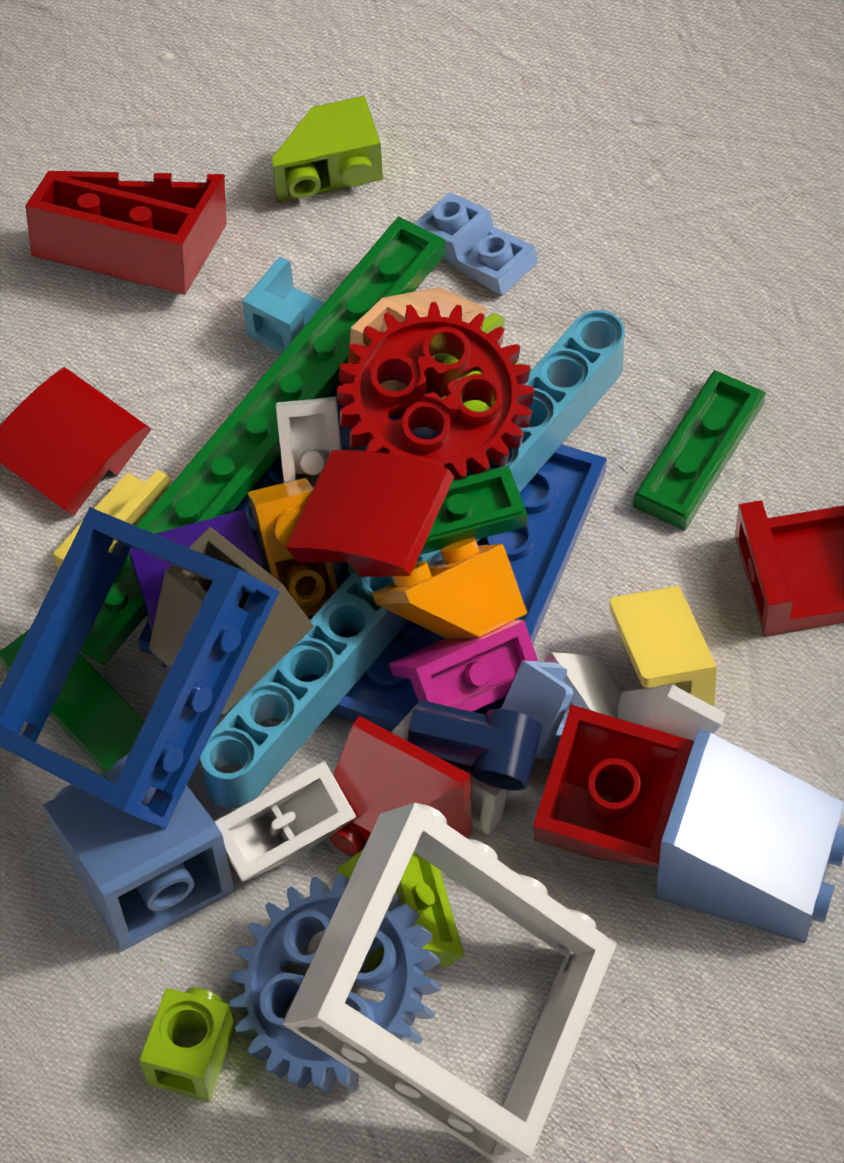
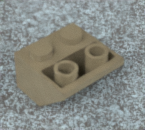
M210 527L189 547L190 549L236 567L280 591L221 713L224 716L314 625L281 582ZM172 564L165 570L149 650L169 669L212 584V581ZM244 591L237 607L243 609L251 593Z

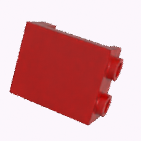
M762 500L739 504L735 540L763 636L844 623V505L768 518Z

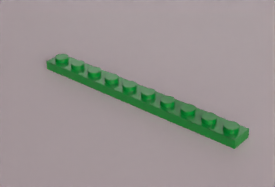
M398 216L136 526L155 534L232 513L247 495V492L252 489L281 454L276 403L327 398L340 382L341 364L349 363L348 352L351 327L382 298L415 292L446 254L445 239ZM127 555L80 651L103 666L108 663L146 617L145 604L129 555Z

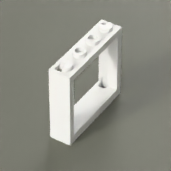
M415 802L379 815L283 1025L490 1160L501 1161L529 1158L533 1154L617 943L598 931L595 921L589 916L576 910L567 909L548 896V890L541 882L532 877L517 874L498 861V855L491 847L482 842L467 839L448 826L447 819L441 812L433 807ZM413 852L565 956L503 1107L345 1004Z

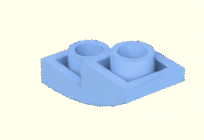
M451 192L414 223L445 239L446 254L443 257L445 260L471 279L501 296L538 263L535 246L495 228L490 210Z

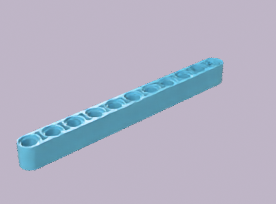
M593 310L582 314L530 371L529 380L524 385L534 387L532 405L526 407L532 410L529 426L535 427L520 428L524 432L520 448L507 446L509 456L505 465H509L519 493L621 375L623 371L625 327L621 319L615 314L604 310ZM488 459L490 466L498 465L495 462ZM470 469L467 471L466 477L475 475V473ZM440 550L419 555L417 562L427 561L429 566L443 558ZM352 573L310 620L314 627L239 700L212 731L200 756V762L207 792L216 804L225 808H240L256 799L409 622V620L377 605L372 592L393 583L392 577H359L357 573ZM346 631H355L359 633L358 635L350 638L338 636L340 633ZM309 674L322 676L312 682L299 680ZM268 719L283 720L282 723L274 727H262L259 725ZM229 764H241L244 766L234 773L219 772L221 768Z

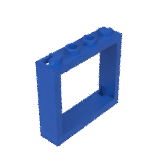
M89 507L0 689V747L123 812L166 829L280 591L236 567ZM115 540V541H117V542H116V544H115V546H114L112 552L110 553V552H108V551H109V549H110V547H111L113 541ZM130 548H134L212 581V584L116 782H113L36 741ZM244 591L251 593L244 608L237 607ZM24 722H27L28 724L23 734H20ZM152 786L156 790L147 805L143 803L149 787Z

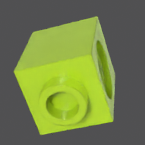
M166 987L139 1060L147 1085L210 1102L235 1032L230 1005L224 1003L223 999L217 994L202 988L191 987L186 992ZM199 1030L206 1033L205 1038L196 1046L184 1048L174 1044L176 1039L186 1031Z

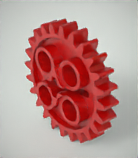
M431 302L427 317H419L411 304L406 305L405 321L401 323L388 312L383 314V333L367 325L363 331V343L365 346L351 343L348 352V360L351 363L341 364L339 381L344 385L337 387V404L345 406L340 410L341 427H354L350 431L349 445L351 448L368 444L366 451L409 457L447 468L453 474V480L466 478V473L470 469L475 474L489 471L488 459L504 467L509 456L507 446L520 448L524 434L520 428L529 427L532 410L526 406L532 405L534 387L524 385L529 380L531 369L529 365L516 364L521 347L518 344L501 348L505 329L500 326L489 333L482 331L485 316L482 313L475 316L470 323L462 321L461 305H456L453 308L449 318L441 317L436 302ZM441 353L449 354L458 361L452 364H442L437 362L433 356ZM474 371H478V372L481 373V374H472V375L467 376L468 374H470V373H472V372H474ZM388 380H397L404 383L407 387L400 391H389L380 384ZM471 400H479L486 403L490 409L483 412H475L468 409L464 403ZM399 416H403L402 418H400V419H398V420H395V421L390 420V419L388 418V417H399ZM419 427H428L435 430L439 435L432 439H421L416 437L411 431Z

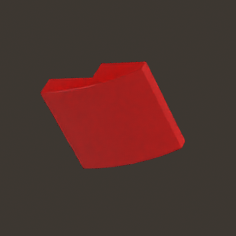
M63 367L38 386L0 425V463L62 509L75 516L106 472L110 470L118 476L152 429L69 369Z
M332 450L285 548L298 563L348 562L359 577L411 576L454 476L447 468L409 457L371 451Z

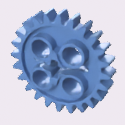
M337 874L332 890L318 877H313L310 883V896L305 897L292 886L287 888L289 907L285 910L268 902L265 907L271 919L267 927L255 923L248 925L251 934L258 940L255 946L237 947L235 953L248 962L247 970L229 974V980L245 988V993L234 997L229 1001V1005L241 1014H248L235 1027L236 1032L248 1039L255 1038L247 1051L261 1061L268 1059L265 1069L282 1078L288 1073V1081L302 1089H305L312 1079L313 1086L324 1093L331 1092L336 1077L344 1087L351 1091L357 1090L359 1074L283 1025L286 1018V1004L298 992L305 977L294 973H285L284 968L289 963L309 968L315 953L308 955L309 943L318 932L326 931L350 880L343 874ZM395 893L354 982L359 988L384 992L385 997L381 1002H374L350 991L345 1004L356 1011L360 1010L362 1015L401 1041L405 1039L412 1043L420 1044L423 1039L412 1027L415 1018L433 1019L435 1015L432 1010L421 1003L422 995L439 992L441 988L434 980L424 976V972L440 964V960L431 951L421 949L429 943L433 936L422 925L414 926L420 915L407 903L399 906L401 897ZM384 947V957L379 967L374 971L365 973V963L369 955L376 949Z

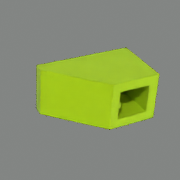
M365 95L313 106L271 158L275 195L278 202L296 198H307L314 194L350 186H361L383 179L381 142Z

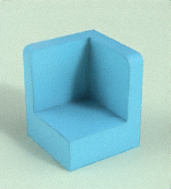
M279 257L242 300L247 335L283 353L324 304V302L293 287L290 261Z

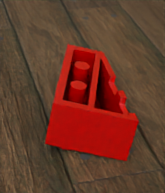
M48 171L25 205L31 256L186 295L227 225L225 174H207L206 182H172V173H154V181H120L119 172Z

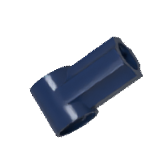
M419 699L418 705L412 714L407 741L461 770L471 772L470 774L473 778L482 783L500 789L521 791L527 788L543 726L536 719L511 710L492 709L488 710L485 715Z

